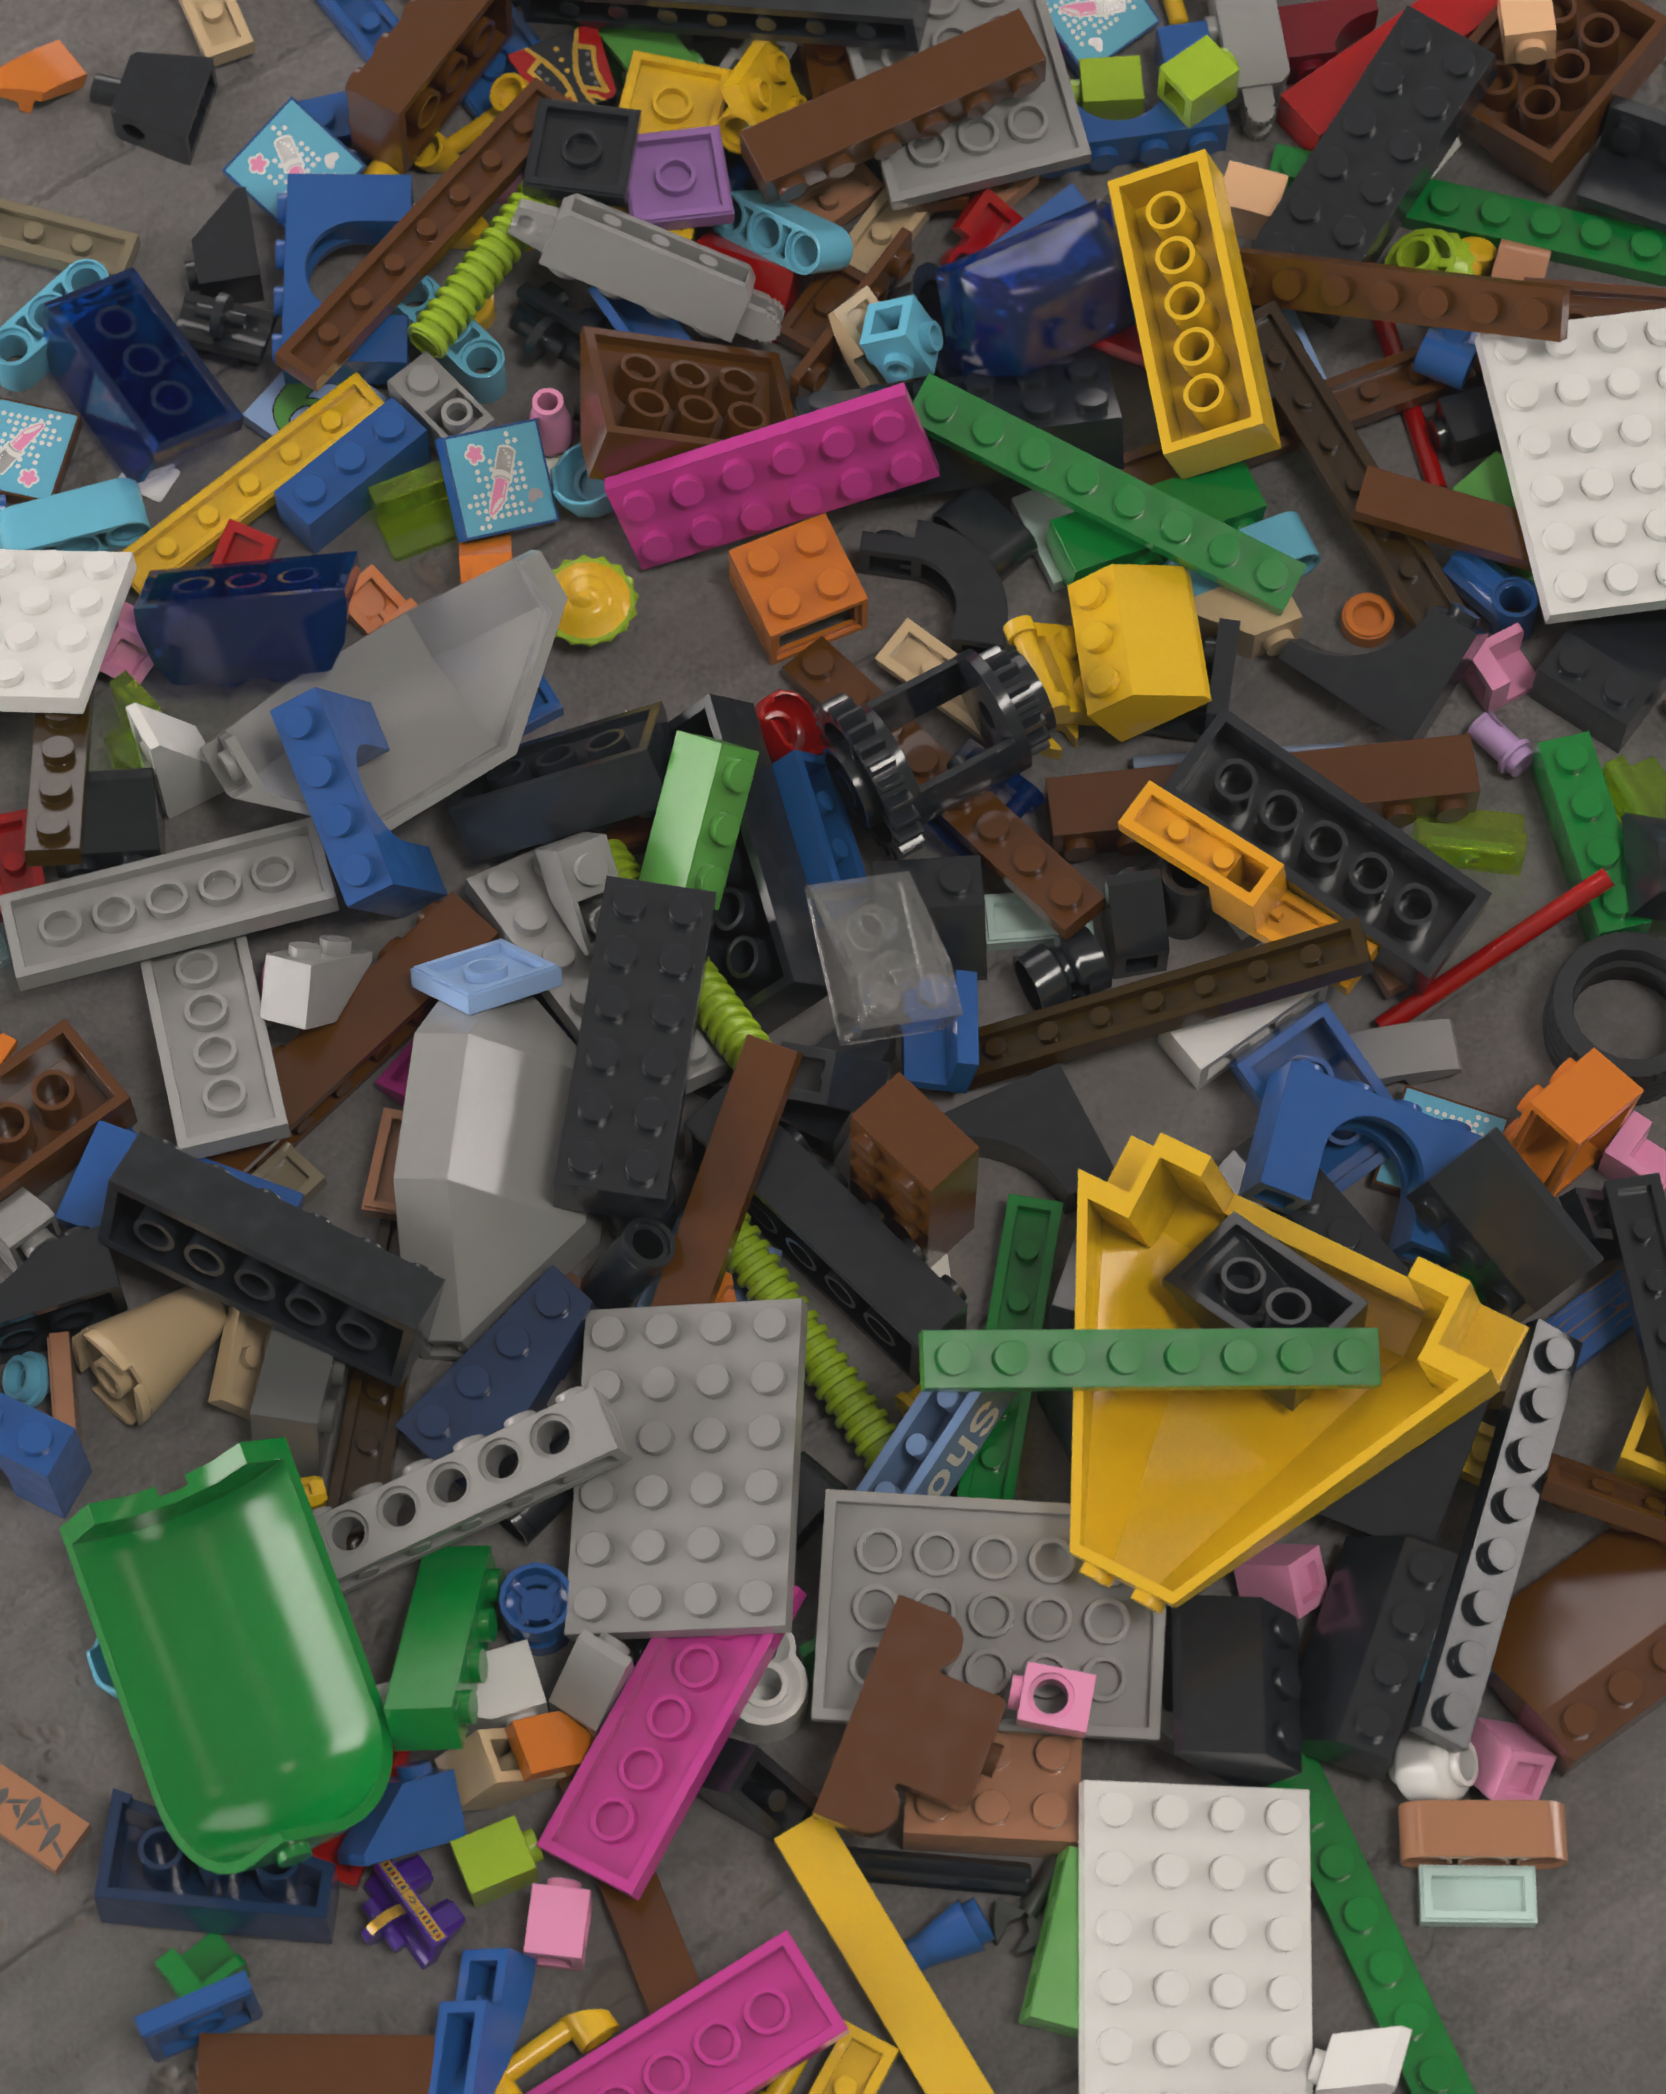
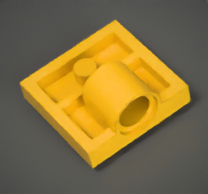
M754 39L720 88L728 105L716 123L720 127L723 147L730 152L741 154L740 131L808 102L801 95L791 74L789 60L785 53L780 51L776 41Z

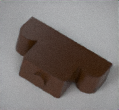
M899 1594L813 1811L814 1819L860 1837L877 1838L891 1831L898 1821L900 1801L896 1790H903L962 1813L969 1808L981 1775L992 1779L1004 1745L994 1741L1005 1715L1006 1701L998 1695L942 1674L956 1667L962 1656L963 1632L954 1617L946 1612Z
M199 2033L197 2090L198 2094H429L435 2052V2035Z

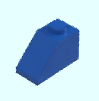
M418 1760L397 1766V1776L389 1778L386 1790L378 1804L363 1820L352 1826L337 1851L339 1864L366 1867L446 1844L467 1835L454 1769L431 1768L430 1760Z

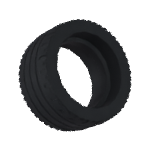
M1623 931L1622 933L1614 932L1610 935L1605 934L1602 937H1596L1577 948L1563 963L1552 981L1543 1012L1545 1048H1547L1548 1057H1550L1552 1065L1555 1066V1070L1568 1058L1571 1057L1577 1062L1590 1050L1596 1048L1644 1090L1636 1106L1644 1103L1649 1104L1652 1101L1660 1100L1663 1096L1666 1097V1052L1646 1059L1618 1058L1598 1049L1581 1032L1574 1016V1005L1578 996L1589 986L1608 980L1638 982L1657 991L1666 1000V940H1661L1654 935L1650 936L1647 933H1629L1628 931Z

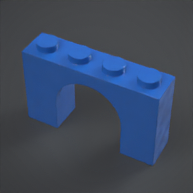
M1207 20L1157 27L1154 57L1158 75L1159 68L1164 63L1204 36L1208 35L1210 37ZM1161 99L1145 114L1128 120L1102 119L1091 115L1077 105L1091 151V163L1042 174L1039 177L1053 179L1061 177L1066 173L1091 169L1100 172L1108 171L1116 166L1141 162L1144 164H1157L1169 158L1182 157L1206 149L1209 155L1218 151H1225L1229 132V118L1226 105L1190 129Z
M287 173V193H278L277 221L278 224H286L285 239H276L275 247L276 270L284 271V286L274 287V316L283 317L282 333H273L272 337L273 364H276V351L322 304L309 287L311 276L317 265L327 255L342 247L357 244H378L414 206L412 175ZM389 315L325 384H341L357 371L367 384L387 385V381L410 364V338L407 334V328L409 327L408 315ZM283 370L285 384H304Z
M314 687L270 710L347 907L404 918L428 906L430 903L448 896L429 847L406 842L395 836L376 813L362 785L358 767L390 751L371 702Z
M1291 1060L1270 1074L1238 1195L1286 1215L1291 1214L1311 1201L1323 1150L1332 1132H1358L1370 1137L1385 1149L1394 1162L1399 1175L1401 1196L1389 1248L1399 1259L1412 1264L1415 1263L1418 1256L1442 1268L1453 1264L1450 1250L1433 1230L1428 1229L1420 1222L1415 1213V1207L1406 1196L1450 1159L1482 1136L1471 1132V1127L1464 1122L1454 1119L1441 1120L1423 1113L1422 1108L1416 1103L1399 1099L1390 1100L1373 1093L1372 1087L1363 1082L1355 1080L1342 1081L1327 1075L1322 1067L1309 1061Z
M0 1392V1469L7 1475L16 1496L65 1519L92 1473L76 1429Z

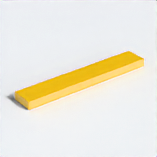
M356 371L125 548L122 552H133L137 566L130 588L146 604L217 549L229 518L244 525L254 521L276 504L274 491L384 404L383 400Z
M811 1816L774 1838L776 1846L925 2094H995L835 1827Z

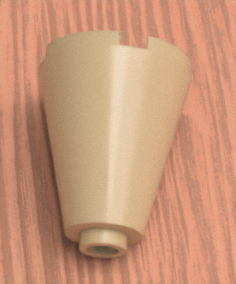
M186 1286L83 1328L72 1337L71 1348L76 1364L81 1373L89 1367L99 1381L91 1389L113 1415L125 1424L132 1426L138 1421V1425H141L153 1416L222 1335L227 1318L228 1305L190 1286Z

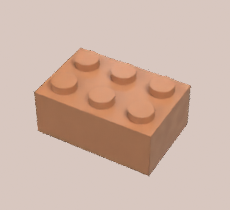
M997 1733L994 1742L1004 1745L994 1775L992 1779L981 1775L969 1808L965 1812L959 1813L908 1792L905 1793L903 1850L1048 1858L1051 1854H1059L1069 1845L1077 1847L1082 1739L1076 1737Z

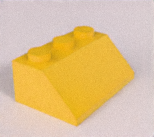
M1111 564L1067 585L1086 711L1089 718L1122 743L1212 701L1191 574L1188 568L1172 565Z

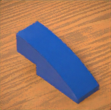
M510 1948L463 1950L456 2001L440 2002L429 2094H494L509 2064L522 2029L531 1995L537 1959Z

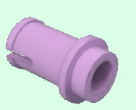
M1491 710L1488 713L1484 712L1469 727L1467 734H1471V739L1475 740L1498 762L1497 769L1502 774L1509 773L1512 777H1517L1532 764L1535 754L1531 750L1532 743L1527 739L1520 740L1496 718V715Z

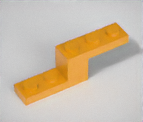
M1150 780L1118 821L1119 831L1208 886L1213 912L1264 944L1339 922L1287 889L1285 865ZM1366 939L1371 961L1373 962L1379 954L1378 945ZM1362 976L1331 984L1330 986L1348 996Z

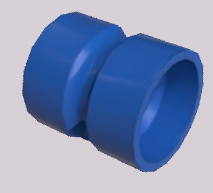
M533 1562L521 1565L509 1573L501 1585L499 1604L506 1637L511 1643L527 1639L533 1656L542 1657L554 1654L565 1647L570 1641L564 1635L569 1580L562 1571L550 1564Z

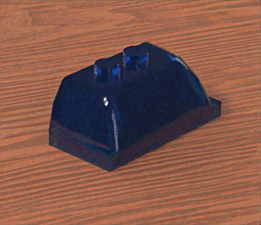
M1099 199L935 270L950 366L962 371L989 376H1022L1136 325L1120 241L1114 232L1110 203Z
M134 267L44 303L42 314L43 337L47 341L46 355L50 372L126 478H131L137 483L144 482L177 466L206 444L242 429L244 416Z
M350 551L149 571L133 609L137 631L151 661L173 685L183 686L216 682V685L220 687H234L245 683L248 679L268 678L272 682H287L296 679L300 674L327 672L332 670L345 643L350 602L361 571L358 552Z

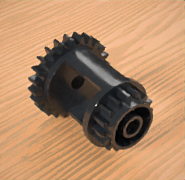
M995 645L980 654L972 649H967L858 707L853 697H847L846 693L843 692L816 705L817 710H815L818 718L815 722L822 733L819 737L826 747L823 751L824 760L838 794L856 822L863 829L867 830L868 833L872 831L877 845H882L886 855H891L894 860H901L923 848L922 844L925 843L922 834L925 832L922 825L1015 775L1032 767V756L1051 746L1048 741L1051 739L1050 733L1056 730V718L1051 702L1033 668L1018 651L1011 650L1007 652L1005 649L1001 651L999 645ZM961 695L975 726L989 749L970 759H967L963 754L952 757L947 763V771L918 786L915 776L891 731Z

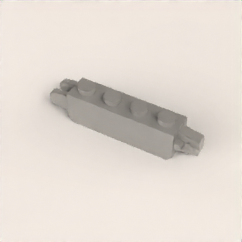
M1198 0L1199 2H1207L1209 16L1204 17V20H1207L1210 38L1220 48H1227L1234 55L1239 65L1237 96L1226 104L1227 110L1238 109L1241 125L1243 126L1242 131L1245 132L1244 136H1248V139H1253V142L1256 140L1260 142L1262 139L1266 140V137H1270L1273 129V120L1276 116V107L1274 106L1279 102L1280 94L1286 91V81L1290 74L1277 1Z
M578 193L563 198L560 208L523 198L520 200L508 233L542 252L539 264L548 267L558 277L568 280L578 279L597 287L599 292L612 299L624 298L645 307L655 317L661 319L672 318L692 326L698 334L706 338H721L731 343L735 333H738L752 340L758 339L759 343L763 341L766 344V342L772 343V340H776L777 336H780L782 327L780 323L783 322L785 310H783L784 305H781V301H777L776 298L772 299L770 295L753 288L756 277L749 264Z

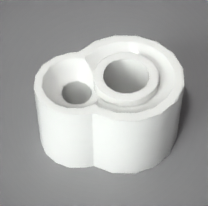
M785 1633L733 1728L735 1732L750 1741L760 1743L781 1741L794 1733L805 1718L808 1705V1681L805 1667L796 1656V1644L792 1633Z

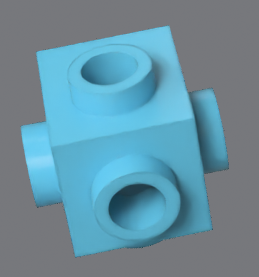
M913 294L868 304L859 345L864 350L868 361L875 365L887 383L890 384L927 376L928 373L934 374L938 353L943 346V335L939 324L930 318Z

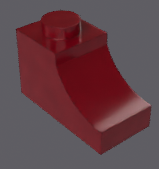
M1320 0L1277 6L1290 67V74L1286 85L1298 83L1375 30L1379 11L1377 1Z

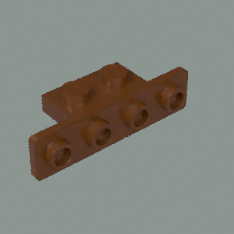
M902 227L867 274L850 264L844 270L817 274L784 317L783 322L780 323L782 325L780 336H777L776 340L805 356L790 376V398L792 402L796 403V396H804L810 392L820 391L829 376V366L838 354L843 356L833 333L828 314L867 285L879 302L885 301L886 291L895 279L901 281L908 274L915 259V254L912 253L911 231Z

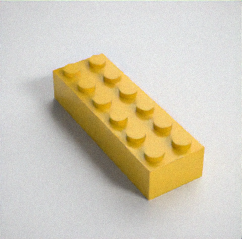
M1206 149L1107 181L1163 455L1183 480L1281 449L1224 176Z

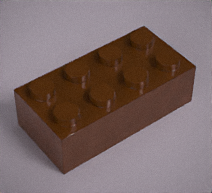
M409 0L404 7L401 20L391 32H384L380 36L371 58L363 68L357 67L351 73L346 83L345 94L348 98V125L351 130L352 150L374 161L386 163L397 173L405 175L513 36L512 1Z
M66 1019L60 1021L0 1064V1203L21 1187L37 1196L77 1167L99 1120L123 1129H127L129 1126L132 1127L138 1122L130 1096Z
M898 1072L850 1116V1192L861 1203L865 1199L874 1203L885 1215L888 1221L886 1227L900 1240L908 1237L914 1241L927 1257L925 1264L931 1268L974 1229L979 1146L906 1077Z

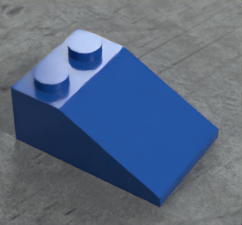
M1326 1001L1313 1002L1226 1064L1259 1112L1269 1075L1291 1060L1315 1063L1322 1067L1327 1075L1342 1081L1355 1080L1363 1082L1372 1087L1373 1093L1394 1100ZM1353 1131L1332 1132L1325 1144L1319 1168L1339 1191L1343 1192L1388 1160L1390 1156L1381 1145L1366 1135Z

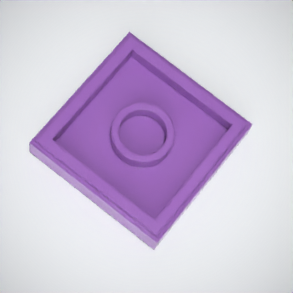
M719 125L639 134L627 197L628 214L667 231L734 223V208Z

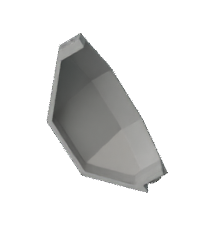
M529 550L405 611L285 683L203 745L200 751L228 796L238 800L311 816L270 710L314 687L371 702L390 751L359 766L358 772L373 808L391 831L517 754L568 597L542 552Z
M533 995L473 1015H468L439 1000L414 1033L393 1180L400 1257L408 1262L420 1263L428 1267L435 1275L445 1279L429 1339L420 1353L423 1359L459 1360L552 1265L564 1275H567L600 1243L603 1214L553 1207V1183L577 1046Z

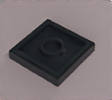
M539 97L522 184L523 195L563 200L567 196L578 193L607 206L626 208L642 120L641 110Z

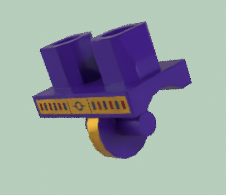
M420 1855L412 1856L397 1863L390 1859L374 1864L373 1868L376 1872L363 1887L370 1896V1899L362 1905V1909L371 1922L363 1929L361 1936L370 1946L385 1939L394 1953H398L407 1947L424 1970L438 1961L445 1945L460 1932L465 1923V1916L454 1901L448 1898L430 1909L425 1905L419 1894L428 1890L434 1879L431 1870Z

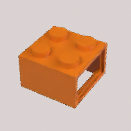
M826 513L728 550L729 580L771 666L797 656L821 636L830 643L868 628V597ZM845 610H848L851 619L780 646V636Z
M1596 1048L1590 1050L1577 1062L1571 1057L1564 1061L1549 1080L1550 1084L1546 1088L1539 1084L1535 1085L1517 1106V1110L1522 1115L1516 1118L1502 1133L1554 1198L1602 1159L1604 1151L1622 1128L1644 1092L1638 1084Z

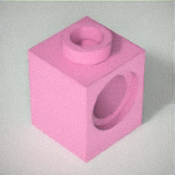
M1027 1662L1025 1676L1013 1674L1007 1709L1018 1711L1016 1726L1084 1739L1097 1675ZM1044 1685H1055L1065 1693L1067 1705L1058 1713H1044L1034 1703L1033 1695L1036 1690Z
M568 1878L547 1879V1885L533 1883L523 1953L537 1959L536 1967L584 1972L593 1901L591 1890L581 1889L582 1883Z

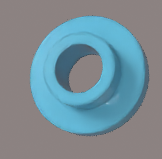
M32 1351L13 1356L7 1362L3 1372L2 1386L5 1395L32 1408L38 1406L51 1390L47 1358L41 1353Z

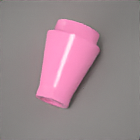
M544 388L537 391L532 399L529 419L537 418L545 456H559L569 449L576 439L577 428L575 422L568 412L563 396L559 391L553 388Z

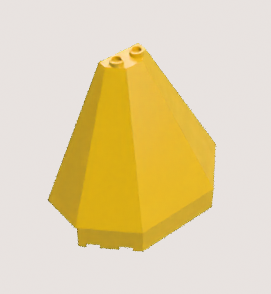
M1160 1132L1154 1145L1131 1135L1107 1182L1078 1168L1075 1329H1201L1163 1286V1279L1235 1211L1369 1302L1365 1328H1378L1381 1385L1376 1389H1315L1293 1412L1260 1389L1073 1391L1070 1553L1084 1561L1079 1571L1081 1574L1108 1588L1111 1587L1115 1579L1135 1589L1130 1597L1132 1600L1159 1614H1162L1167 1604L1175 1608L1179 1607L1500 1392L1499 1386L1529 1327L1482 1305L1471 1281L1419 1256L1406 1277L1235 1194L1211 1156Z

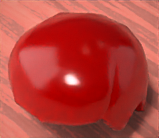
M779 689L758 702L755 706V711L771 764H774L792 750L824 756L823 751L826 747L822 745L819 737L822 733L815 722L818 719L814 717L810 704L797 692Z

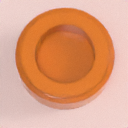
M1360 593L1350 598L1344 605L1340 622L1341 630L1345 638L1358 647H1377L1386 642L1390 637L1395 614L1391 604L1384 597L1374 593Z

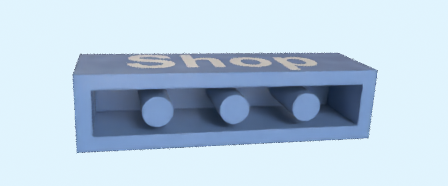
M1017 1391L920 1392L855 1491L949 1496Z

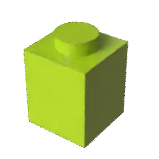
M1206 35L1160 66L1157 96L1190 129L1236 98L1240 72L1238 62L1227 48H1220Z
M1140 55L1079 59L1078 79H1069L1077 105L1091 115L1106 120H1128L1143 115L1144 90Z
M515 1815L450 1841L454 1859L474 1908L539 1882L535 1864L544 1860L542 1851L536 1846L538 1841L532 1828L521 1832Z

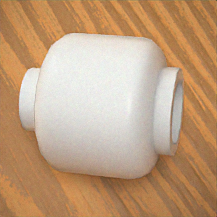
M1408 1730L1398 1740L1388 1771L1392 1782L1397 1784L1402 1795L1409 1801L1460 1800L1469 1790V1787L1475 1783L1479 1764L1476 1750L1471 1742L1468 1750L1454 1754Z

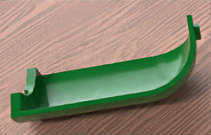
M285 1437L237 1443L211 1462L186 1473L185 1477L188 1485L174 1492L159 1496L156 1487H152L128 1496L89 1503L59 1528L158 1813L170 1836L181 1851L198 1866L217 1874H235L273 1863H278L280 1868H285L309 1859L313 1855L312 1848L345 1832L363 1820L375 1808L386 1790L392 1768V1738L383 1710L384 1705Z

